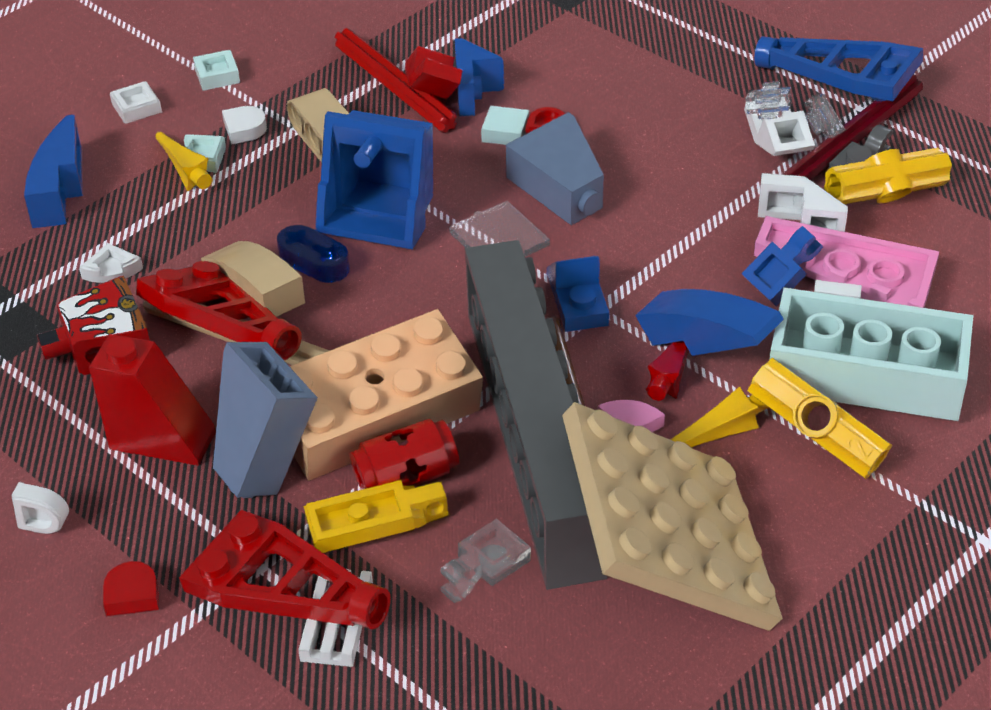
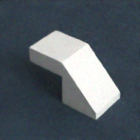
M786 94L746 101L744 110L754 142L771 155L778 156L814 149L815 144L804 111L791 112Z
M762 173L758 217L765 218L769 216L779 219L800 220V223L845 232L848 207L805 176Z

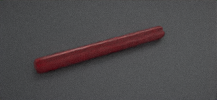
M913 74L893 101L875 100L781 175L805 176L809 180L814 179L829 167V163L852 141L855 143L860 142L870 134L876 125H881L923 90V82L919 81L917 76Z

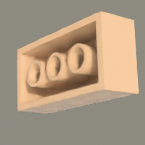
M438 309L289 366L318 397L294 454L308 481L351 464L350 452L360 449L359 443L429 418L433 422L443 419L448 424L480 410L483 376ZM399 436L391 439L396 440L398 444L407 441V439L401 440Z

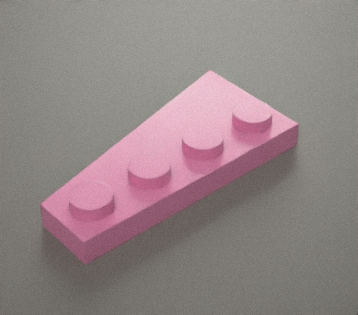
M769 216L765 217L755 242L754 256L758 257L771 242L782 249L791 236L803 226L823 246L822 250L813 259L799 265L807 273L806 277L814 280L862 285V299L925 308L937 266L939 251Z

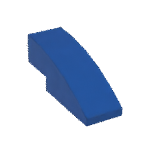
M66 115L52 129L40 145L31 162L26 177L24 198L32 229L66 224V198L83 196L82 146L75 115Z
M703 289L662 291L635 315L652 346L684 341L692 356L756 346L784 320L780 311L756 301L728 293Z

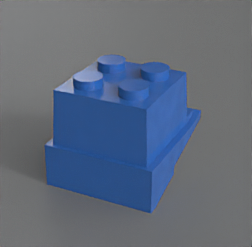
M352 110L349 114L328 111L325 114L321 181L318 184L316 232L413 249L426 228L425 212L433 198V123Z

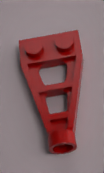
M199 261L195 262L192 267L178 270L161 269L155 275L137 278L136 295L167 314L236 342H267L283 360L291 358L300 347L302 340L300 329L284 319H278L267 307H263L219 270V265L216 263ZM220 298H225L228 301L207 307L198 304ZM248 317L251 319L250 321L246 322L239 321L240 319Z
M240 510L179 577L184 592L224 608L311 619L349 626L358 624L371 630L378 628L383 623L391 602L390 592L386 588L362 581L282 524L244 510ZM270 554H278L293 565L276 586L267 587L246 583ZM312 574H316L333 583L320 599L296 596V593Z

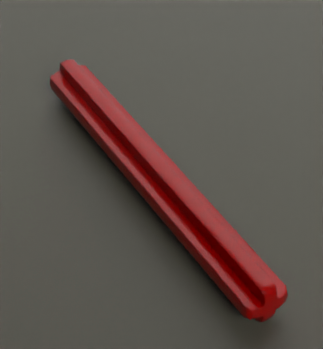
M345 28L342 32L337 31L334 37L337 39L335 46L429 123H433V126L440 132L446 133L450 128L454 129L457 122L455 120L457 115L454 111L432 94L410 88L406 73L351 29Z

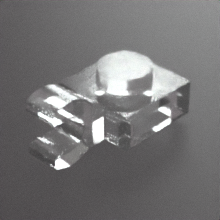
M780 81L764 82L761 90H750L745 98L747 114H757L758 119L782 117V111H789L792 104L791 87L780 88Z
M817 93L804 101L809 110L805 113L809 129H812L816 135L822 132L825 137L832 139L846 130L825 94Z
M496 518L458 543V558L449 561L441 568V574L449 580L448 583L441 586V592L453 603H457L471 593L481 578L491 586H494L531 561V547Z

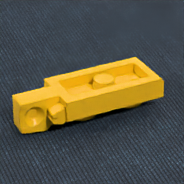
M398 480L307 503L304 506V511L313 545L324 553L426 525V523L448 516V503L441 481L415 488L414 485L403 486L402 481Z

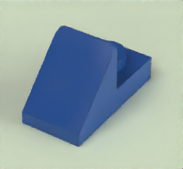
M463 38L455 39L456 68L463 70L460 85L457 87L459 116H475V100L482 99V92L502 91L504 89V61L500 56Z
M599 256L556 261L547 267L548 280L565 332L609 326L610 312L599 283Z

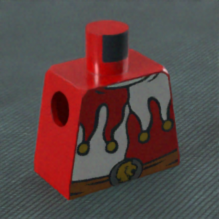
M124 276L117 277L60 301L57 309L62 327L37 334L45 360L71 353L78 372L83 375L90 374L89 366L109 334L150 341L147 327Z

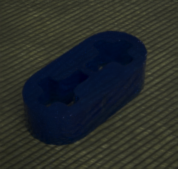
M304 225L288 226L278 233L277 246L279 257L292 268L324 283L340 281L349 274V254L347 247L342 243Z

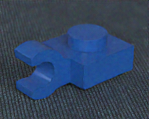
M802 226L791 236L782 249L771 242L741 274L777 306L781 302L783 288L793 289L807 275L799 265L813 259L822 250L823 246L816 240L814 235Z

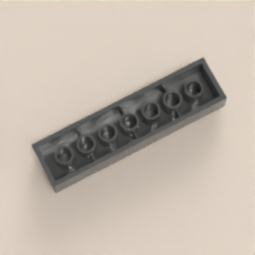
M519 240L465 248L468 318L546 590L606 580L607 575L602 574L562 416L574 402L579 403L578 393L574 383H566L565 379L568 378L566 357L563 350H555L554 346L557 345L555 324L552 318L545 319L544 317L546 314L545 295L542 287L535 288L534 286L536 284V272L532 257L525 258Z

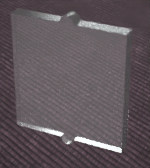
M508 201L485 211H475L473 216L449 226L450 234L465 248L519 240L526 257L550 246V239Z

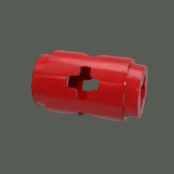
M429 418L359 443L360 449L350 452L352 468L361 490L398 480L402 481L403 486H416L450 473L451 467L459 465V455L453 435L443 419L433 422ZM399 436L401 440L407 439L408 443L399 446L396 440L391 439ZM410 470L413 475L418 474V478L410 481L407 477L402 478L401 473Z

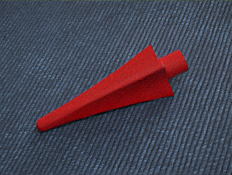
M684 341L672 342L662 354L647 366L650 371L651 381L646 391L653 400L661 401L665 398L666 394L677 399L682 373L689 352Z

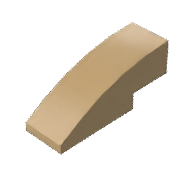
M237 241L201 258L202 261L213 262L219 265V270L263 307H267L276 317L305 303L302 276L282 258L259 244L249 241Z

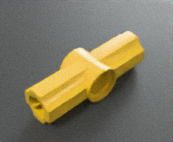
M939 148L900 154L899 149H890L877 153L862 162L831 167L825 172L824 190L844 205L870 199H876L877 203L880 204L888 203L907 196L912 191L943 186L950 181L952 163L948 153L942 152Z
M771 358L759 369L747 390L795 426L802 434L811 438L865 479H868L877 470L892 447V444L774 358ZM820 405L827 406L830 411L828 425L818 431L812 430L808 424L810 411Z

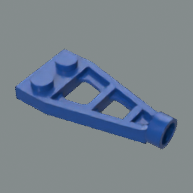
M762 36L756 45L754 61L757 67L773 70L777 66L853 94L868 96L876 101H893L922 64L923 48L880 41L782 37L777 39ZM819 56L826 58L822 63H818L804 57ZM845 58L870 59V62L861 73H851L838 68Z

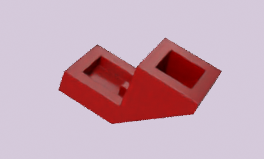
M421 46L416 47L405 63V71L410 88L448 99L460 85L463 70L453 67L455 57Z

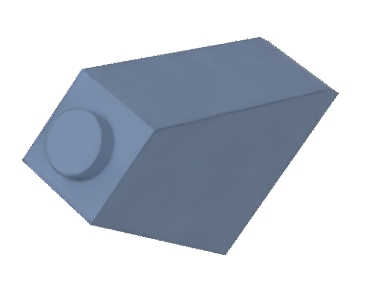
M568 112L506 144V178L570 225L603 208L604 174L577 120L571 113Z
M226 342L223 350L213 469L237 498L278 495L318 398L267 342Z

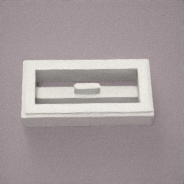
M361 571L358 578L373 584L372 572ZM318 576L312 598L320 599L333 583ZM307 619L298 650L300 662L353 667L362 626L358 624L354 626L348 625L342 651L336 652L333 650L340 624L327 622L321 649L317 650L315 646L322 621Z

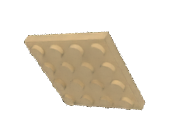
M574 402L562 416L602 574L768 631L778 624L783 618L775 597V588L769 579L761 556L762 550L756 541L748 517L749 512L742 500L735 479L736 473L731 464L721 457H712L692 449L683 442H674L654 434L643 426H634L616 419L603 410H594Z

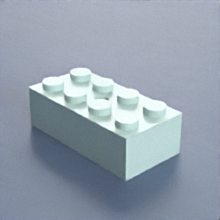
M783 288L779 311L784 320L775 328L770 359L774 358L834 402L959 421L968 379L973 315Z

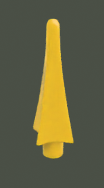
M163 132L156 133L157 141L170 157L186 190L190 191L196 185L200 189L208 188L213 182L212 177L207 172L208 158L180 145Z
M738 387L716 407L670 440L683 442L691 448L729 435L758 429L756 414L769 407L753 395L746 397L741 387Z

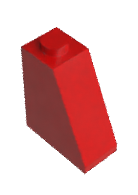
M109 334L89 366L109 449L199 466L216 433L212 420L154 341Z

